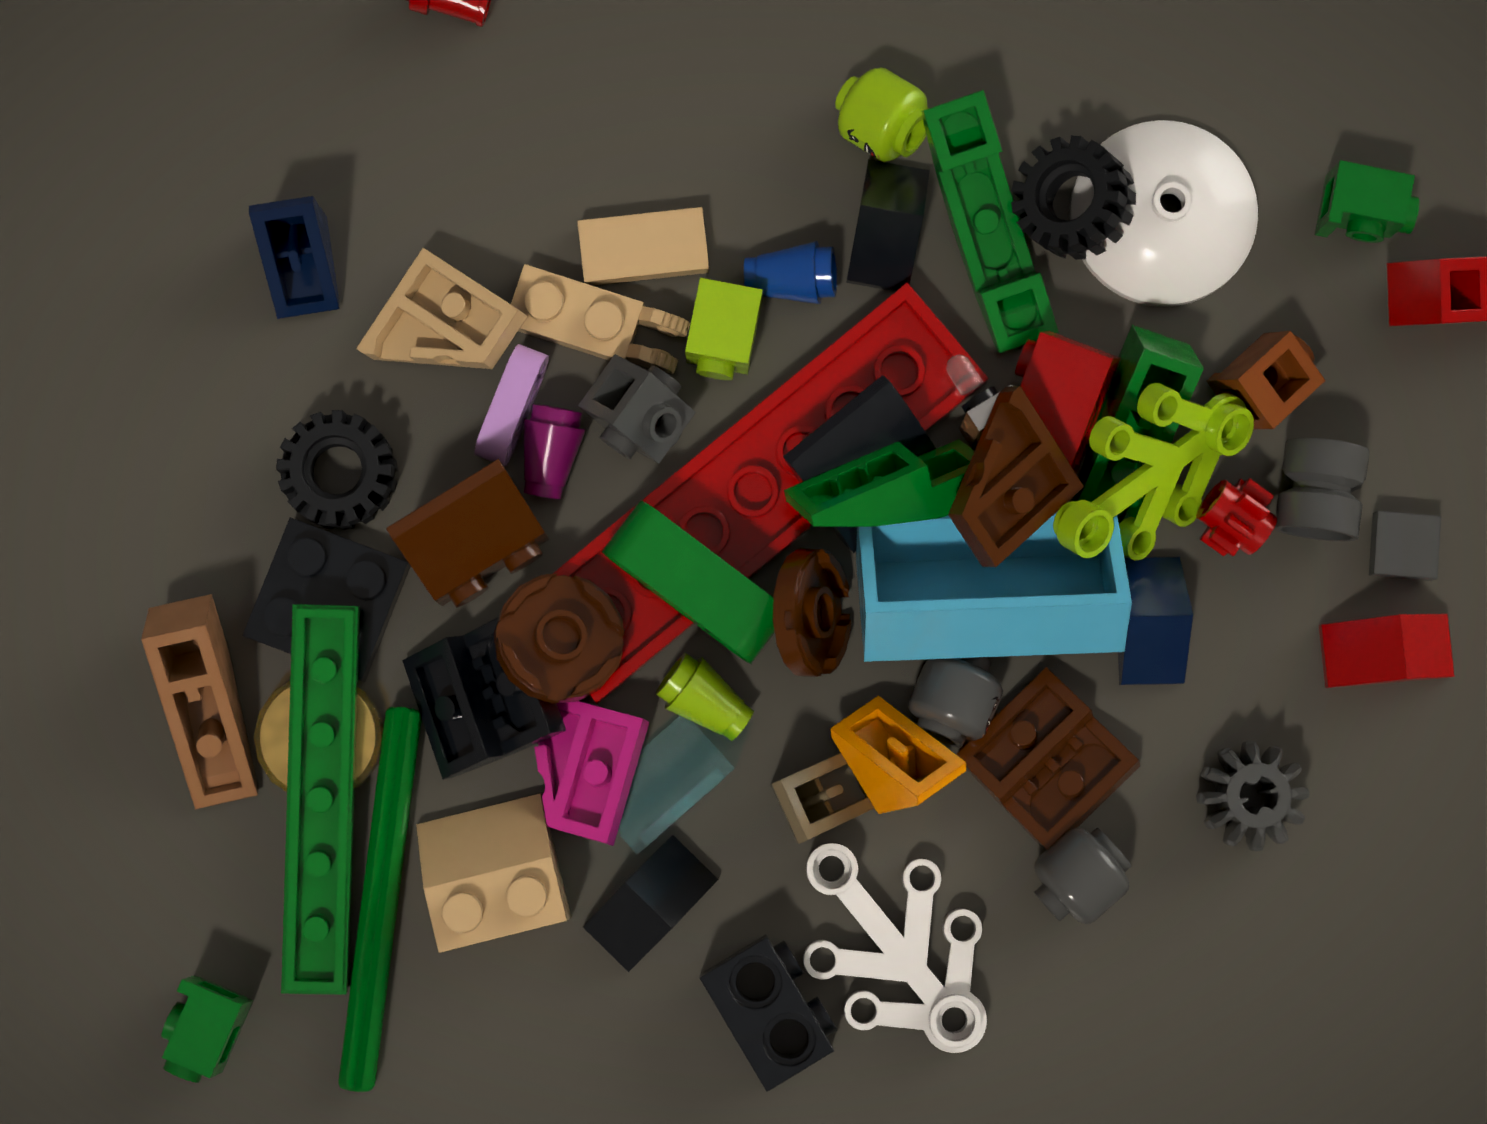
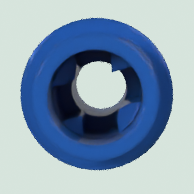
M814 241L761 254L757 257L745 258L744 285L762 289V297L821 304L822 298L836 297L837 264L834 247H819L818 242Z

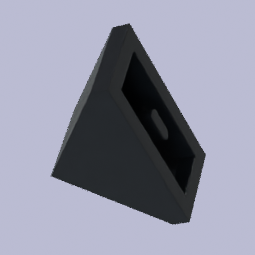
M868 159L846 283L895 292L907 282L910 285L924 217L930 170Z
M672 835L616 891L583 928L629 972L719 879Z

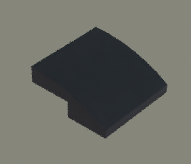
M882 375L783 457L799 483H802L898 441L917 457L935 450L936 447L891 382ZM833 527L840 540L855 553L857 527Z
M498 617L463 636L446 637L402 660L443 780L488 765L566 731L557 703L553 704L530 697L507 678L496 657L494 631Z

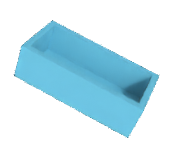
M1055 513L997 567L981 566L949 516L876 527H857L856 567L864 662L1124 652L1132 600L1118 516L1113 518L1114 530L1110 542L1095 557L1083 558L1059 543L1053 529Z

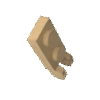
M526 264L523 266L511 302L512 306L528 316L518 332L609 361L616 354L631 363L646 368L654 365L668 374L675 372L678 363L677 358L661 349L633 344L638 326L642 325L672 337H685L690 326L689 321L656 308L645 307L642 301Z

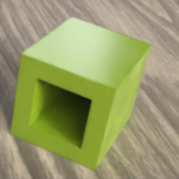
M700 277L685 350L686 363L697 365V374L718 380H733L734 372L748 375L762 305V289Z

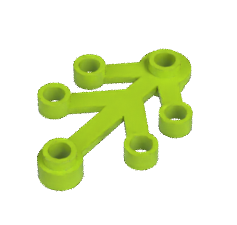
M1161 383L1148 385L1138 399L1137 411L1141 418L1159 427H1166L1175 422L1193 429L1173 444L1136 433L1130 425L1112 416L1100 419L1094 425L1090 434L1089 443L1091 449L1111 461H1118L1125 457L1145 464L1092 502L1079 500L1064 504L1056 513L1053 522V529L1059 543L1083 558L1097 556L1106 548L1111 540L1114 530L1113 518L1144 495V500L1136 518L1128 517L1119 524L1123 552L1126 557L1139 561L1149 555L1155 545L1156 530L1162 517L1180 527L1192 524L1196 520L1197 511L1202 503L1201 498L1221 455L1233 456L1239 453L1252 436L1254 418L1252 413L1246 409L1244 402L1232 394L1222 393L1213 397L1205 405H1200L1182 399L1179 392ZM1192 461L1184 484H1177L1183 467Z

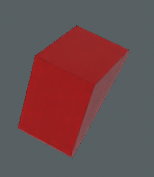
M1398 614L1319 625L1325 688L1454 677L1448 614Z

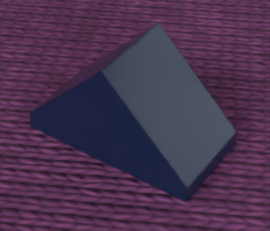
M308 196L250 205L249 216L277 319L339 309L340 302L327 216L315 198Z
M1147 557L1139 561L1125 558L1132 606L1125 651L1118 652L1119 685L1184 684L1193 611L1180 557Z

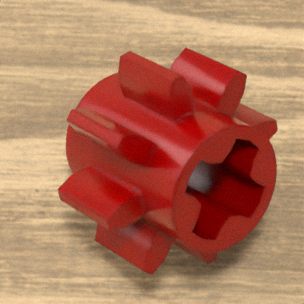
M1251 478L1246 481L1239 479L1235 486L1225 479L1220 481L1207 494L1197 511L1196 518L1208 526L1201 535L1200 540L1223 557L1227 553L1233 557L1239 549L1247 555L1255 553L1269 538L1277 523V516L1266 508L1274 495Z

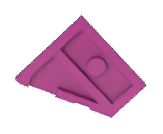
M580 701L557 703L566 731L538 743V746L534 747L538 772L542 775L545 784L542 800L546 825L558 831L614 846L649 721Z

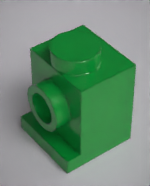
M1340 160L1325 177L1315 235L1327 238L1336 228L1346 229V236L1353 240L1378 243L1384 241V237L1391 238L1397 232L1411 234L1417 220L1420 205L1419 197L1411 196L1415 175Z
M194 975L181 980L177 992L188 996L185 1004L178 1001L173 1006L164 1024L161 1038L169 1041L162 1056L166 1060L163 1069L184 1080L199 1083L202 1075L212 1078L223 1072L254 1000Z

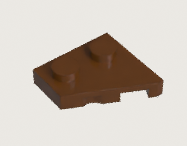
M1020 386L1005 387L999 392L948 514L982 567H997L1084 487Z

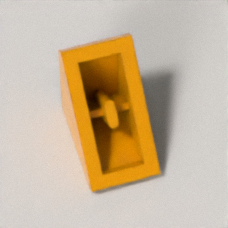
M879 695L830 728L831 738L878 814L918 806L966 772V762Z

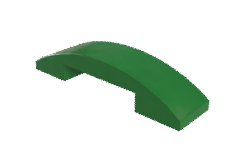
M984 90L922 110L927 140L950 223L977 302L997 352L1002 353L1025 345L1028 339L1036 341L1040 332L1051 331L1059 333L1041 273L1034 269L1024 233L1017 224L1019 217L1012 211L1011 202L1014 201L999 153L1003 151Z

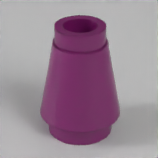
M532 404L530 419L524 418V480H526L524 493L561 499L563 487L566 485L586 429L580 428L582 412Z

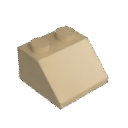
M542 793L416 824L423 889L439 953L564 922L572 918L551 830L546 825Z

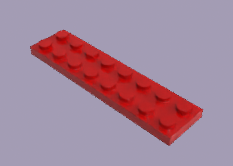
M907 282L642 501L658 510L750 579L813 527L786 501L784 490L799 484V481L785 461L784 455L882 375L891 382L925 432H928L986 384L989 378ZM635 506L552 573L557 574L556 576L565 575L572 578L575 575L592 581L611 597L622 617L624 645L620 664L602 688L590 695L597 704L694 625L692 621L601 552Z

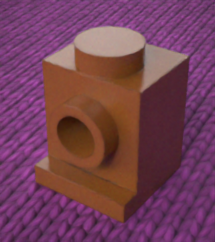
M1291 331L1263 333L1221 373H1214L1206 382L1216 395L1229 393L1240 398L1244 402L1246 409L1253 415L1254 429H1274L1326 380L1313 363L1315 358L1310 347L1301 338L1293 335Z

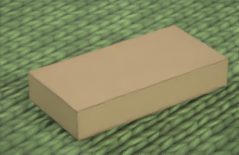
M702 207L577 221L583 277L586 284L595 286L709 273Z

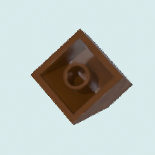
M499 459L386 528L432 598L441 606L452 600L456 608L469 603L488 590L489 587L485 579L504 567H507L510 574H513L539 559L543 555L539 546L549 540Z

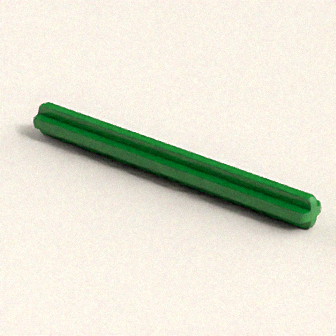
M393 706L389 707L385 713L338 1079L339 1087L348 1091L368 1092L373 1089L376 1081L422 718L420 711L414 708Z

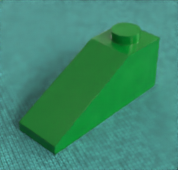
M1132 325L1118 356L1121 359L1097 422L1103 417L1112 416L1130 425L1136 433L1171 443L1179 424L1172 422L1166 427H1159L1141 418L1137 411L1138 399L1148 385L1161 383L1179 392L1182 399L1190 401L1204 368L1190 344ZM1089 443L1079 477L1084 487L1073 497V501L1087 500L1092 502L1145 463L1125 457L1118 461H1111L1094 452ZM1145 495L1117 515L1119 524L1128 517L1136 518Z

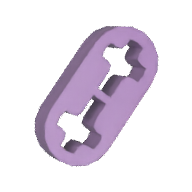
M521 344L515 347L480 430L475 446L476 456L491 462L499 459L503 466L508 464L524 429V418H528L532 404H534L542 384L549 355Z

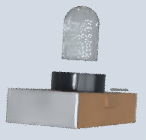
M954 355L948 360L946 365L947 373L962 396L983 383V380L966 356ZM994 386L984 390L962 405L966 415L959 431L970 448L978 444L999 394Z

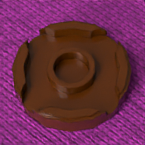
M797 549L786 557L778 573L773 596V624L776 644L784 664L797 676L818 677L822 676L821 674L832 673L839 666L847 650L851 620L850 614H841L840 598L849 597V585L842 565L829 550Z
M544 574L520 585L500 610L494 631L496 657L509 681L528 696L553 704L576 702L600 690L619 667L623 653V620L611 597L592 581L575 575L572 578L565 575Z

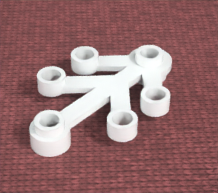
M826 843L815 848L809 855L806 863V874L809 882L816 890L823 894L837 895L883 953L839 949L830 941L816 940L807 946L803 954V964L806 971L812 977L820 980L830 979L835 975L907 982L923 1001V1003L880 1001L870 991L857 990L851 993L844 1002L843 1012L847 1022L858 1030H870L876 1025L924 1030L929 1041L935 1047L949 1053L965 1052L977 1045L985 1033L987 1015L981 1001L970 992L974 945L979 941L983 930L982 922L974 912L963 908L955 909L949 912L943 920V935L950 943L944 986L927 966L933 895L939 889L942 879L938 866L927 859H915L904 867L902 884L907 891L904 933L902 936L856 879L858 863L854 854L847 847L837 843ZM828 856L838 857L844 866L842 876L835 881H827L819 873L821 861ZM924 865L932 871L933 883L928 889L919 891L912 887L910 874L915 867ZM967 916L974 924L973 934L966 940H956L951 933V924L955 918ZM822 947L830 949L835 957L834 965L825 972L814 970L810 964V957L813 951ZM860 998L870 999L875 1005V1014L867 1022H858L851 1015L852 1004ZM957 1007L963 1010L966 1020L960 1030L951 1032L943 1027L942 1016L947 1009Z

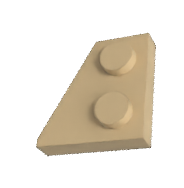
M422 248L356 349L373 360L493 369L528 316L433 253Z

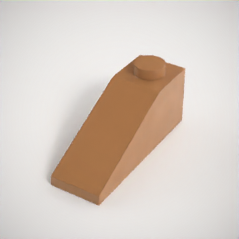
M212 594L149 608L141 640L195 809L257 796L259 788L231 657Z

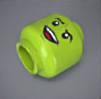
M882 67L870 69L859 78L853 76L841 87L835 101V108L840 111L837 121L839 134L845 140L882 162L895 160L900 155L909 157L922 144L926 137V131L921 111L928 109L926 95L918 87Z

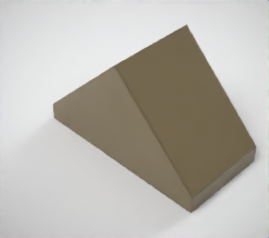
M841 753L771 784L790 830L798 844L874 809V806Z

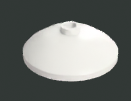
M1166 120L1148 121L1132 125L1113 134L1100 145L1124 165L1123 168L1130 173L1134 184L1129 185L1128 188L1136 193V205H1126L1125 209L1134 216L1130 226L1119 222L1115 230L1123 235L1116 244L1108 238L1104 239L1102 243L1107 251L1097 256L1090 250H1086V259L1082 260L1089 271L1104 286L1119 296L1150 306L1170 307L1192 303L1205 298L1225 285L1247 258L1255 239L1258 223V204L1254 185L1247 169L1236 153L1226 143L1204 129L1183 122ZM1078 176L1075 181L1070 200V220L1082 215L1093 200L1094 187L1088 177ZM1164 194L1175 195L1181 202V210L1175 213L1166 211L1161 206L1160 197Z

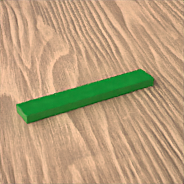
M293 604L282 994L347 995L360 606Z

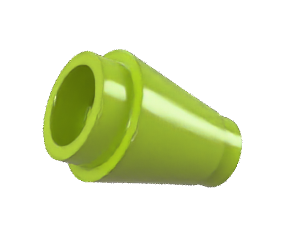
M687 653L681 655L674 663L655 693L666 701L664 707L666 710L719 735H723L730 741H733L742 732L754 713V710L745 704V701L703 657L695 660Z

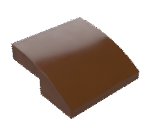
M1047 667L991 720L988 730L982 738L969 741L956 754L966 762V769L1045 851L1070 829L1078 828L1140 767L1139 759L1093 716L1092 710Z

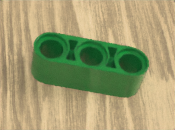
M642 500L639 501L601 551L617 566L749 664H752L775 633L773 597Z

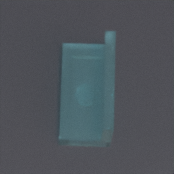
M679 716L641 750L618 829L621 833L620 836L637 855L735 770L732 764L710 742L694 722Z

